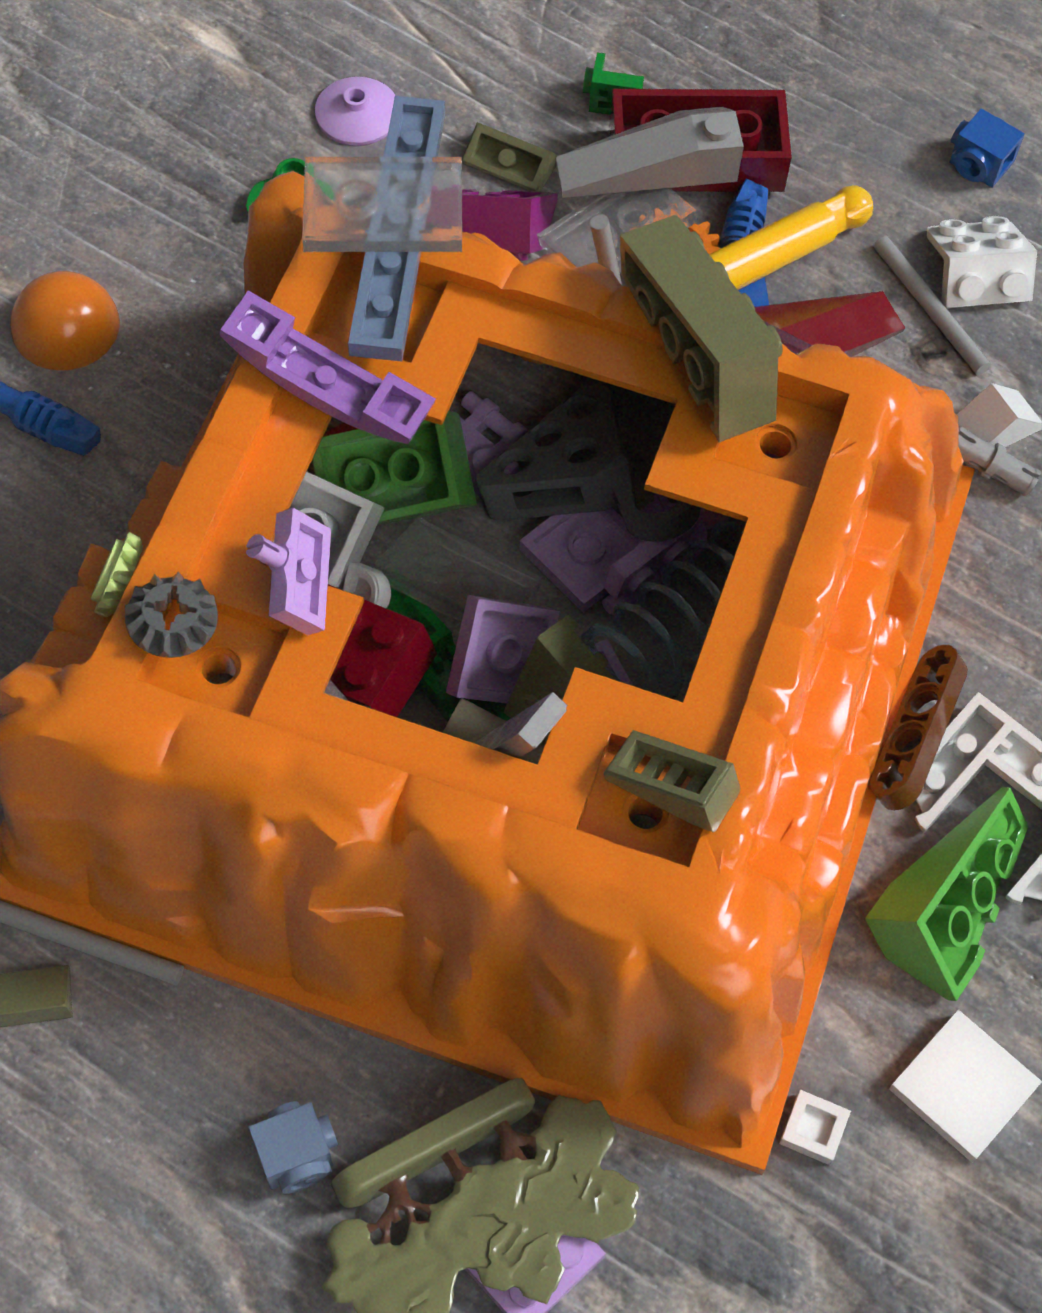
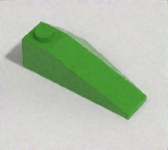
M1001 787L891 882L865 918L886 959L949 1001L958 1000L981 964L985 949L978 945L986 922L995 923L1000 908L994 901L1001 879L1011 878L1028 829V824L1010 787Z

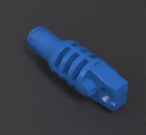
M749 179L743 181L727 210V216L718 244L719 248H723L764 227L768 188L756 184Z
M0 381V413L11 418L12 423L17 429L25 431L29 435L37 437L39 440L47 442L54 447H59L82 456L87 455L100 443V428L73 409L65 407L46 396H42L36 391H25L23 393Z

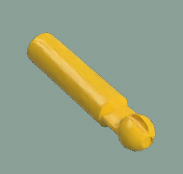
M860 186L843 187L834 197L822 203L813 202L709 255L715 262H721L724 265L730 281L740 290L835 240L837 234L847 229L862 227L873 214L872 197L869 192Z

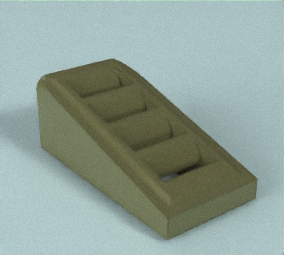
M632 730L604 772L605 779L608 782L690 824L711 832L717 830L740 793V784L733 763ZM645 755L651 757L641 774L634 772ZM666 765L671 767L662 781L657 780ZM687 776L692 778L685 789L680 788Z

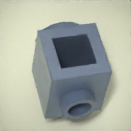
M297 1101L285 1103L271 1110L268 1113L269 1119L248 1126L271 1190L280 1187L281 1192L284 1194L298 1192L317 1184L332 1173L330 1166H333L329 1149L338 1146V1142L328 1115L317 1118L311 1102L302 1106Z

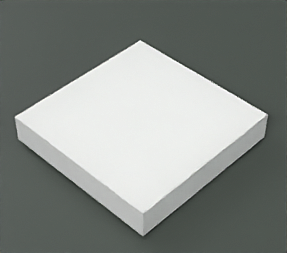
M957 1010L896 1079L889 1090L973 1163L1042 1081L960 1010Z

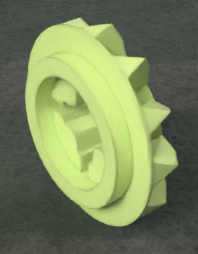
M128 532L124 541L116 539L91 596V600L97 602L94 613L109 617L116 611L143 550L140 537Z

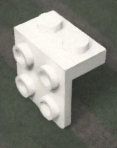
M989 216L985 217L982 222L965 223L961 220L949 219L941 221L940 225L927 228L928 240L944 259L941 302L946 308L1033 300L1037 250L1007 218Z

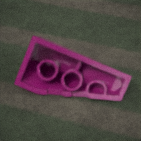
M377 187L365 188L364 198L375 202ZM432 188L426 225L442 232H468L470 234L479 233L485 235L500 248L508 250L519 261L528 260V254L543 250L557 205L558 193L502 190V192H486L485 195H479V191H476V189L444 190V193H438L437 188Z

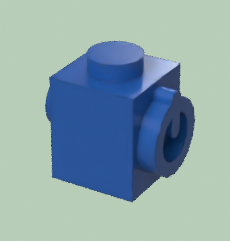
M981 108L969 122L963 120L953 133L951 143L955 146L949 163L953 164L959 174L971 182H983L993 188L1015 162L1025 133Z

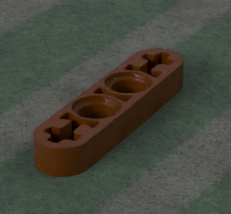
M951 645L935 646L922 655L918 661L870 779L871 790L880 803L888 810L904 809L915 802L921 794L966 680L968 668L956 648ZM937 700L931 709L923 713H917L924 704ZM919 738L922 739L920 744L914 749L902 752L909 742Z

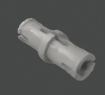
M959 426L958 446L963 461L976 468L978 475L987 480L992 477L1023 496H1027L1033 490L1039 480L1037 478L1041 474L1040 470L1014 458V456L1007 453L1005 446L999 443L993 445L975 436L964 427Z

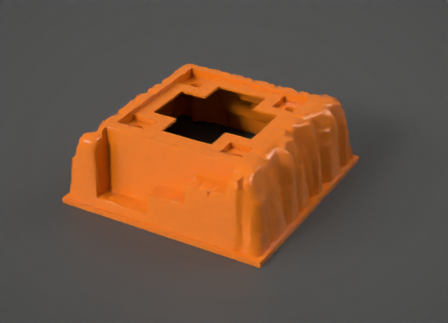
M294 171L278 175L265 183L257 199L249 206L248 235L243 264L245 294L249 290L294 316L293 329L376 377L384 380L388 372H391L436 398L434 405L424 420L438 425L443 424L478 343L519 355L525 361L540 365L548 364L676 404L646 480L644 490L747 522L684 701L680 702L575 667L562 700L568 705L566 707L567 711L551 729L537 765L324 693L363 606L364 597L327 586L325 630L306 635L269 616L272 570L269 566L264 565L263 562L249 557L246 554V550L250 548H247L246 545L255 534H260L266 539L274 541L276 514L289 509L332 416L311 406L275 383L238 353L182 466H174L164 461L159 463L146 487L145 499L140 501L128 522L127 534L130 532L140 537L143 550L114 614L104 617L94 613L97 602L91 600V596L110 551L102 546L91 543L78 572L77 587H71L66 591L53 616V631L48 633L30 662H24L0 680V802L5 816L0 826V900L183 965L184 969L494 1080L505 1083L509 1080L523 1078L531 1093L550 1100H554L559 1095L577 1098L585 1104L592 1100H599L612 1122L762 1175L768 1162L877 797L871 790L870 779L915 671L975 472L974 468L963 465V458L958 446V415L954 413L953 403L943 390L919 386L873 357H849L840 347L825 344H815L796 355L782 344L783 352L778 357L776 421L718 442L710 428L711 422L714 421V413L708 403L697 406L688 390L691 381L686 372L684 362L673 365L664 349L665 345L661 338L659 324L651 327L629 287L622 286L611 270L595 262L576 267L561 252L547 253L524 265L508 250L500 248L485 235L479 233L470 234L468 232H442L434 230L423 239L402 362L349 356L348 341L374 203L371 202L359 208H338L307 177ZM765 454H774L780 458H771ZM179 572L184 579L193 582L200 579L209 594L214 595L218 611L217 626L210 640L199 650L189 655L174 658L152 655L137 646L131 639L125 623V605L132 598L134 587H143L148 584L154 574L159 578L173 577ZM172 599V602L168 603L165 611H159L163 614L166 630H170L171 622H174L177 614H183L179 610V604H177L176 599ZM225 673L233 676L232 679L223 684L209 682L218 674ZM632 730L734 764L740 784V793L715 832L690 824L605 779V770ZM645 755L634 772L641 774L651 757ZM666 765L657 780L662 781L671 767ZM687 776L680 788L685 789L692 778ZM637 814H645L652 817L656 821L657 826L650 829H642L635 826L630 818Z

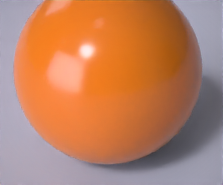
M56 271L39 276L20 292L11 312L10 328L15 347L25 359L45 369L63 371L87 366L105 355L118 336L120 318L113 299L98 282L80 273Z

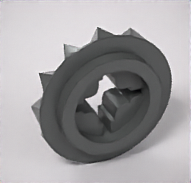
M179 572L173 577L159 578L154 574L148 584L143 587H134L132 598L125 605V623L131 639L144 651L160 657H181L199 650L210 640L218 622V611L214 595L209 594L200 579L193 582L184 579ZM172 599H176L177 604H179V610L183 614H177L174 622H171L170 630H166L163 614L159 611H165L168 603H171Z

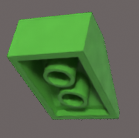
M448 411L442 425L423 420L409 444L389 440L356 429L322 437L313 457L316 476L385 507L377 525L477 506L460 415L456 412Z

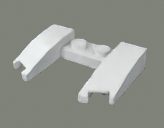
M978 692L945 730L922 792L916 800L922 814L915 817L918 828L925 833L985 765L1042 810V741ZM1042 854L1006 895L1005 898L1008 901L1021 905L1024 896L1042 901Z

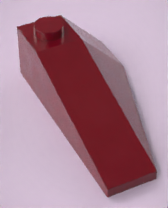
M883 291L754 307L755 312L767 326L772 325L776 329L782 344L796 355L815 344L838 346L849 357H853L905 330V326Z

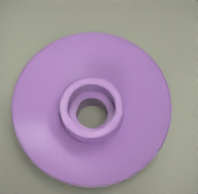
M349 77L338 80L327 86L319 95L315 104L316 122L320 130L327 137L338 143L350 146H364L376 143L387 137L394 97L396 95L388 86L375 79Z

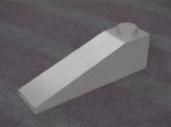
M724 107L677 111L557 156L555 163L561 196L565 198L737 182L744 145L736 111Z

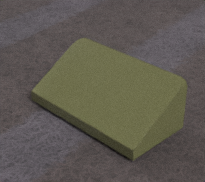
M477 122L461 163L525 190L541 192L556 168L555 161L557 155Z
M69 965L0 974V1027L73 1018Z

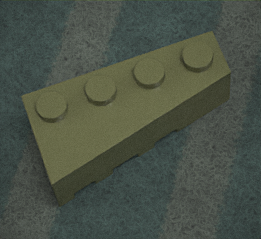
M677 214L620 234L621 275L651 327L659 324L661 338L665 345L664 349L673 365L684 362L686 372L691 381L688 390L697 406L706 403L710 406L714 413V421L711 422L710 428L718 442L776 421L778 357L783 352L780 336L772 325L767 326L755 312L750 297L746 293L741 294L730 281L724 265L721 262H715L707 253L700 236L695 231L690 232Z

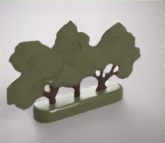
M523 1078L509 1080L342 1170L332 1180L331 1186L339 1202L344 1207L355 1208L364 1205L385 1193L389 1195V1201L385 1211L376 1223H367L361 1219L342 1220L331 1228L326 1246L332 1256L333 1268L322 1285L323 1290L330 1293L334 1302L352 1303L357 1313H449L454 1299L453 1288L458 1272L469 1268L477 1271L482 1285L488 1288L507 1291L512 1287L520 1289L523 1296L547 1305L552 1293L557 1289L565 1270L557 1247L562 1235L586 1238L598 1243L603 1239L629 1230L634 1225L638 1212L634 1207L639 1198L637 1183L629 1181L617 1171L602 1170L600 1166L617 1133L601 1101L592 1100L585 1104L577 1098L559 1095L549 1103L539 1128L531 1134L516 1132L512 1130L510 1125L522 1119L532 1110L535 1099ZM495 1133L499 1135L501 1160L494 1165L466 1167L462 1164L458 1156L460 1152ZM530 1145L536 1152L535 1159L528 1160L519 1146ZM444 1162L455 1180L453 1192L446 1199L436 1204H422L411 1200L406 1182ZM421 1209L426 1212L428 1220L416 1221L414 1210ZM399 1210H405L409 1223L406 1239L402 1244L393 1246L390 1243L391 1221L395 1224L402 1220L398 1212ZM380 1228L382 1232L380 1244L374 1245L370 1240V1234Z

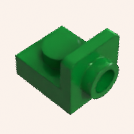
M597 52L594 68L586 67L583 93L590 94L589 112L610 115L613 89H643L644 76L604 71L606 53Z

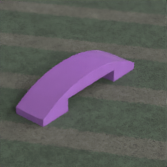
M249 290L220 329V336L236 352L275 383L322 412L376 436L409 444L434 405L436 398L391 372H388L384 380L376 377L293 329L294 316Z

